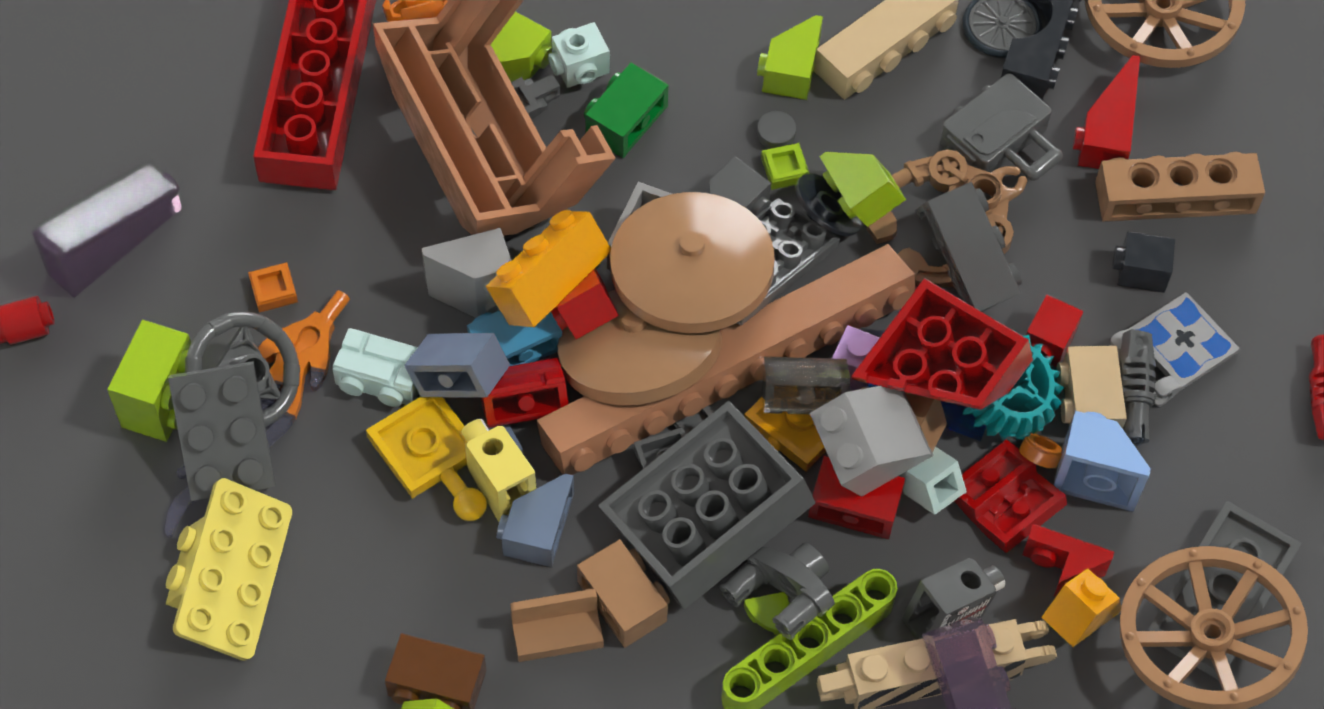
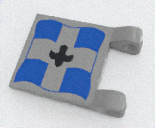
M1187 292L1129 329L1114 334L1110 339L1111 345H1109L1117 346L1119 358L1124 332L1135 329L1152 334L1156 366L1166 376L1155 383V392L1153 394H1155L1154 404L1157 407L1166 404L1182 389L1236 355L1240 350L1234 341Z

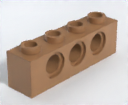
M1229 152L1224 155L1208 156L1191 154L1186 157L1168 158L1152 156L1147 159L1129 160L1119 157L1102 161L1095 180L1102 222L1257 214L1265 195L1257 153L1242 154L1240 152Z

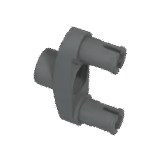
M802 543L790 555L771 548L761 547L744 561L745 564L731 578L719 586L724 598L735 607L740 606L741 602L762 584H770L793 598L794 600L781 613L772 618L777 630L789 640H792L816 616L822 617L835 605L829 590L820 580L829 572V565L821 553L808 543Z

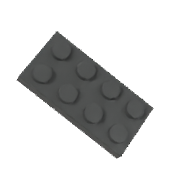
M1226 501L1199 547L1216 546L1239 550L1261 559L1283 575L1302 543L1233 503ZM1203 567L1212 609L1221 610L1244 574L1225 568ZM1189 569L1183 571L1168 597L1195 616L1198 613ZM1256 582L1234 616V624L1259 617L1272 593L1262 584ZM1159 610L1147 631L1188 630ZM1246 637L1239 638V639H1236V640H1238V641H1240V642H1244V640L1246 639ZM1192 646L1163 648L1183 659L1192 649ZM1227 653L1225 655L1230 665L1235 656ZM1204 658L1197 668L1219 680L1212 660Z

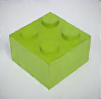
M142 319L107 389L122 428L165 442L168 441L172 430L178 429L168 377L169 375L185 373V358L191 344L189 334Z

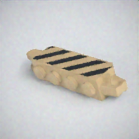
M1016 619L851 653L847 655L846 662L836 665L837 672L818 676L816 684L821 702L844 698L845 703H853L855 709H877L1012 680L1022 675L1024 668L1048 663L1056 659L1057 653L1052 645L1025 649L1023 644L1025 641L1038 639L1048 634L1047 622L1040 620L1017 625Z

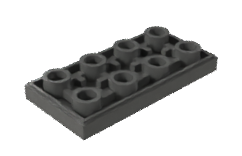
M779 198L755 215L768 231L774 248L775 259L772 284L761 304L750 315L737 322L740 326L834 252L839 245L840 238Z

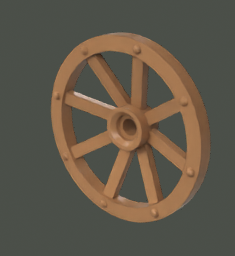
M1084 0L1092 26L1108 45L1128 58H1131L1132 55L1140 56V63L1165 68L1192 66L1217 56L1235 38L1245 12V0H1228V20L1184 9L1206 0H1137L1140 3L1102 4L1101 0ZM1145 16L1146 20L1135 36L1131 38L1116 27L1109 17ZM1177 21L1218 33L1204 43L1191 46ZM1157 26L1164 27L1177 49L1153 47L1146 45L1145 42Z
M1200 546L1181 549L1160 557L1143 569L1133 580L1122 603L1120 638L1130 666L1138 677L1153 691L1173 703L1187 708L1248 709L1259 705L1277 695L1290 683L1299 670L1304 657L1308 635L1307 618L1295 589L1271 565L1239 550L1216 546ZM1203 567L1225 568L1244 574L1221 610L1212 609ZM1189 569L1198 613L1195 616L1156 588L1155 585L1174 573ZM1256 582L1267 588L1283 608V610L1235 624L1233 622L1234 616ZM1144 598L1188 631H1137L1136 616L1141 602ZM1288 624L1290 627V646L1284 658L1236 640ZM1192 646V649L1169 675L1162 672L1149 659L1142 648ZM1225 654H1231L1273 672L1252 685L1238 689ZM1204 658L1212 660L1223 691L1203 690L1185 685L1182 682Z

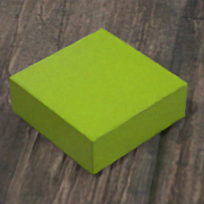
M799 143L767 149L761 152V160L768 181L771 183V190L796 185L797 180L802 175L810 174Z

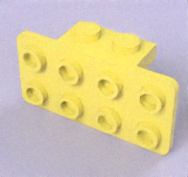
M221 478L214 483L205 516L192 525L186 526L179 536L177 542V549L181 551L177 564L170 570L166 580V588L169 589L166 605L178 609L173 624L175 635L242 661H246L254 656L292 516V508L289 504L226 478Z

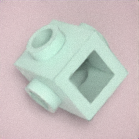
M595 22L575 29L569 28L558 35L552 36V53L548 54L549 63L554 75H561L567 88L577 84L590 83L597 77L610 73V51Z

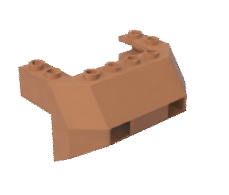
M449 0L439 15L434 18L373 23L376 48L394 98L461 226L471 235L501 228L503 236L517 234L563 210L577 205L616 159L598 125L591 126L580 141L573 129L561 130L546 148L491 46V43L524 0Z

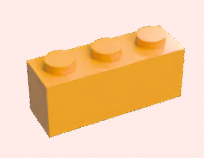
M563 210L554 215L549 221L550 225L540 235L529 239L523 246L524 250L512 261L503 264L497 270V276L485 286L509 325L535 327L611 253V247L590 212Z

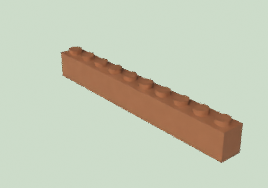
M887 244L769 303L742 326L735 323L721 329L722 346L716 362L705 376L691 387L663 400L640 405L606 404L584 396L537 420L541 444L562 475L565 473L574 475L577 472L585 471L592 467L593 464L615 453L625 451L634 442L650 435L658 434L673 423L687 416L697 414L701 409L722 398L734 395L738 390L758 380L766 379L773 372L791 363L803 360L807 355L826 345L838 342L842 338L847 325L856 329L868 327L875 320L895 310H901L915 291V273Z

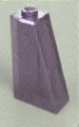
M149 164L32 232L47 274L75 298L182 209L178 196L180 188L176 181L166 172L160 174Z

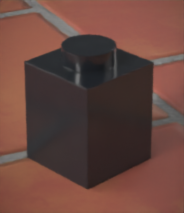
M1127 232L1123 246L1116 245L1113 255L1112 269L1119 270L1117 285L1165 293L1173 273L1175 239Z

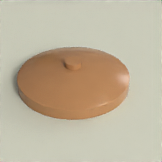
M683 192L663 196L644 204L622 223L611 246L610 266L612 282L619 298L636 316L649 324L668 331L704 333L723 329L741 321L761 304L772 284L775 258L772 240L762 222L747 208L722 196L700 192Z
M612 290L609 294L619 316L577 340L569 327L562 330V336L558 342V356L563 374L568 383L577 392L589 399L606 404L640 405L676 395L691 387L705 376L719 356L722 346L721 329L704 333H679L656 327L631 312L619 298L616 290Z

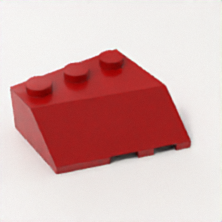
M924 278L851 377L852 380L982 410L1011 391L1033 361L1027 338Z

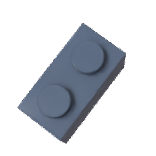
M494 333L428 334L404 366L421 397H488L510 364Z

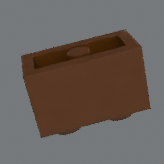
M401 633L385 678L387 694L389 697H392L394 702L403 705L404 701L437 698L454 709H474L486 674L485 655Z

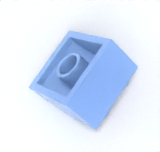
M1075 411L1062 446V456L1057 467L1053 485L1064 494L1134 512L1149 478L1151 468L1117 421L1107 419L1097 412L1083 413Z

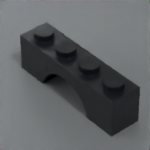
M1028 0L1042 15L1046 27L1035 35L1012 39L1001 78L1006 74H1013L1042 101L1046 88L1054 90L1060 67L1054 66L1055 59H1064L1069 38L1063 36L1065 29L1073 30L1079 9L1072 7L1074 0Z

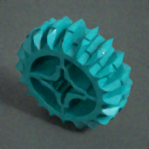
M1022 335L1023 337L1027 338L1030 343V335ZM1030 344L1033 361L1008 394L982 410L965 407L963 414L972 413L976 417L974 427H981L985 424L987 436H994L999 433L1002 441L1010 440L1013 437L1016 440H1022L1030 434H1037L1043 430L1046 424L1053 420L1056 416L1054 411L1062 403L1057 395L1061 393L1064 387L1054 381L1058 378L1061 371L1051 369L1049 364L1054 356L1044 357L1041 354L1043 344H1036L1034 346Z

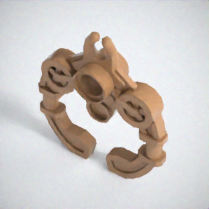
M947 149L939 151L931 157L915 161L909 160L904 163L902 170L892 175L899 188L910 182L919 187L924 182L929 181L930 185L937 191L945 193L972 182L975 190L980 188L982 192L992 197L987 200L989 210L985 213L991 226L996 225L1002 233L1005 241V248H1002L1003 253L1005 254L1010 249L1014 231L1011 223L1007 220L1008 203L1023 192L1028 180L1025 176H1021L1018 178L1015 187L1007 188L1002 184V179L1005 175H1019L1021 172L1019 167L1004 166L990 173L967 165L965 157L959 152ZM891 211L867 227V231L876 244L893 240L897 236V219ZM911 248L902 249L898 253L899 257L915 273V286H919L925 278L940 288L954 287L948 275V270L950 269L947 264L940 267L928 266L922 255Z

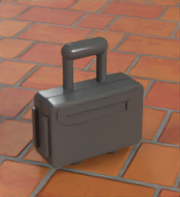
M1010 73L1004 75L993 85L984 86L981 90L982 93L964 107H956L954 115L943 124L940 138L943 150L957 151L965 157L967 165L990 173L1010 161L1016 167H1019L1029 180L1035 181L1057 165L1063 158L1062 151L1042 136L1048 127L1052 112L1051 108ZM1034 141L1047 153L1029 165L1017 154Z

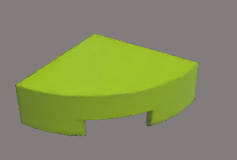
M784 592L744 600L745 611L754 623L773 632L774 635L780 634L772 618L789 605L788 597Z

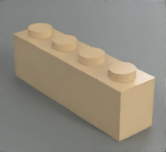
M884 0L816 49L814 72L844 100L855 92L861 93L882 72L888 73L892 71L904 56L911 51L918 52L933 35L939 31H947L957 19L956 11L959 0Z

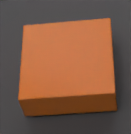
M287 262L248 272L259 313L298 303Z

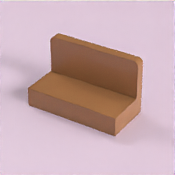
M595 589L510 604L511 621L519 662L604 648Z

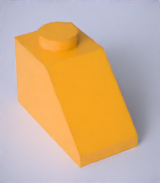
M1086 569L1063 586L1041 618L1074 647L1118 615L1122 606L1120 598L1107 587L1106 583L1089 569Z

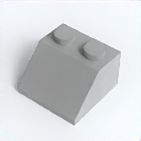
M501 228L421 248L426 289L430 297L475 318L484 313L499 311L498 306L485 286L497 276L496 272L503 264L512 261Z
M876 386L845 392L810 413L841 486L861 497L934 456L903 391Z

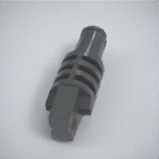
M1131 329L1123 333L1119 356L1127 418L1123 430L1133 444H1145L1150 441L1149 412L1155 403V394H1153L1155 392V383L1153 382L1155 381V372L1153 370H1155L1156 361L1152 334Z

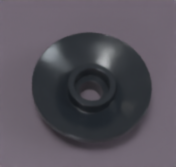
M804 174L797 180L795 185L796 195L806 210L808 218L829 231L843 236H852L860 230L862 221L857 216L853 219L847 216L838 203V199L843 197L840 191L835 193L823 176Z

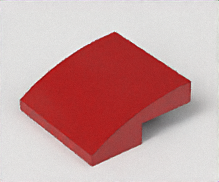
M1005 440L962 474L967 492L954 501L967 517L1005 553L1029 536L1033 524L1041 526L1067 505L1066 495L1038 474L1036 464L1026 459L1020 453V449L1008 440Z

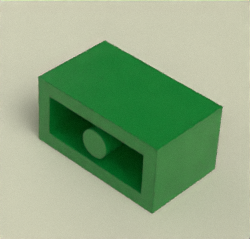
M630 62L622 73L617 72L612 76L607 85V90L599 99L594 98L586 107L584 112L585 133L591 126L598 125L611 151L624 158L668 107L669 85Z

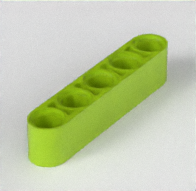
M872 569L865 572L833 595L835 605L822 617L816 616L792 640L787 639L780 633L732 667L725 674L722 685L721 701L724 709L762 708L885 619L892 611L898 589L894 576L882 569ZM878 590L885 594L886 598L875 600L869 597L866 592ZM843 613L850 616L853 622L849 624L838 623L833 616ZM811 637L817 640L820 645L816 648H807L799 640ZM777 661L782 663L786 670L781 673H774L769 671L765 665L769 662ZM736 686H745L752 691V694L748 697L740 698L735 696L731 689Z

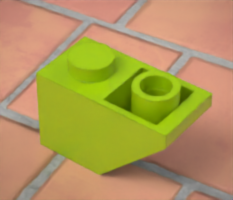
M825 152L819 156L827 169L822 175L835 193L840 191L843 197L838 199V203L850 219L857 216L869 227L906 200L890 172L874 155Z

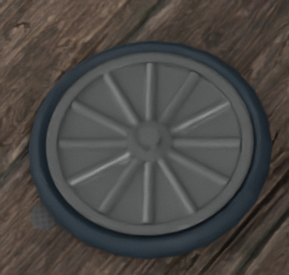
M972 0L963 15V29L970 43L978 50L991 56L1006 58L1012 39L1025 38L1042 31V21L1039 12L1028 0Z

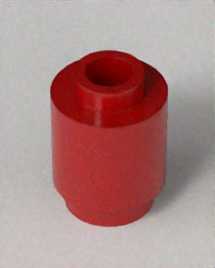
M33 296L1 305L0 344L8 342L10 345L48 335L49 326L55 324L49 302H41L39 296Z

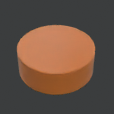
M1030 434L1025 437L1019 448L1020 453L1026 459L1046 468H1056L1062 456V448L1056 442L1039 434Z

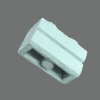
M348 328L342 348L339 350L332 370L335 384L339 385L342 391L353 396L367 393L377 396L382 403L391 407H400L401 404L407 405L417 399L419 392L404 365L418 347Z

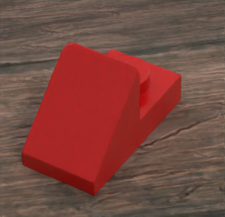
M1033 524L1022 555L1031 558L1039 566L1062 569L1053 596L1056 597L1066 583L1086 569H1089L1098 578L1104 577L1115 552Z

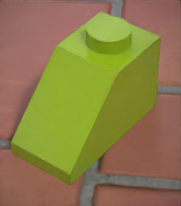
M516 11L491 43L511 82L521 77L523 80L532 78L539 68L544 69L549 64L548 54L552 53L551 30Z
M815 15L771 39L768 54L761 53L758 63L757 76L763 77L762 92L804 100L808 99L816 49L819 47L823 16Z

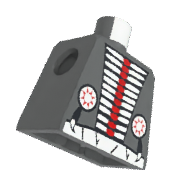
M968 558L921 580L901 619L916 640L964 630L983 617L997 591L1005 587L1004 576L996 566L991 565L982 570L975 560Z

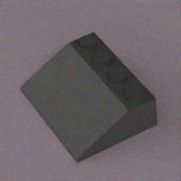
M727 401L598 506L631 548L637 551L644 564L662 586L685 610L816 502L804 478L731 402Z

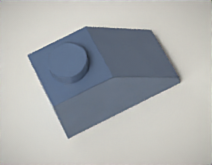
M565 473L513 501L509 515L502 514L496 537L502 540L503 556L548 567L553 566L574 495V475Z

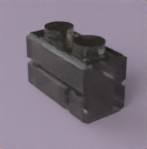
M764 357L762 378L764 413L782 414L783 411H786L788 414L810 415L812 411L843 393L850 392V374L847 359Z

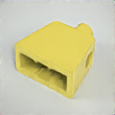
M476 419L468 423L461 431L467 441L465 444L467 467L499 522L502 514L509 515L514 500L536 489L535 471L504 426H497L489 430L482 419Z

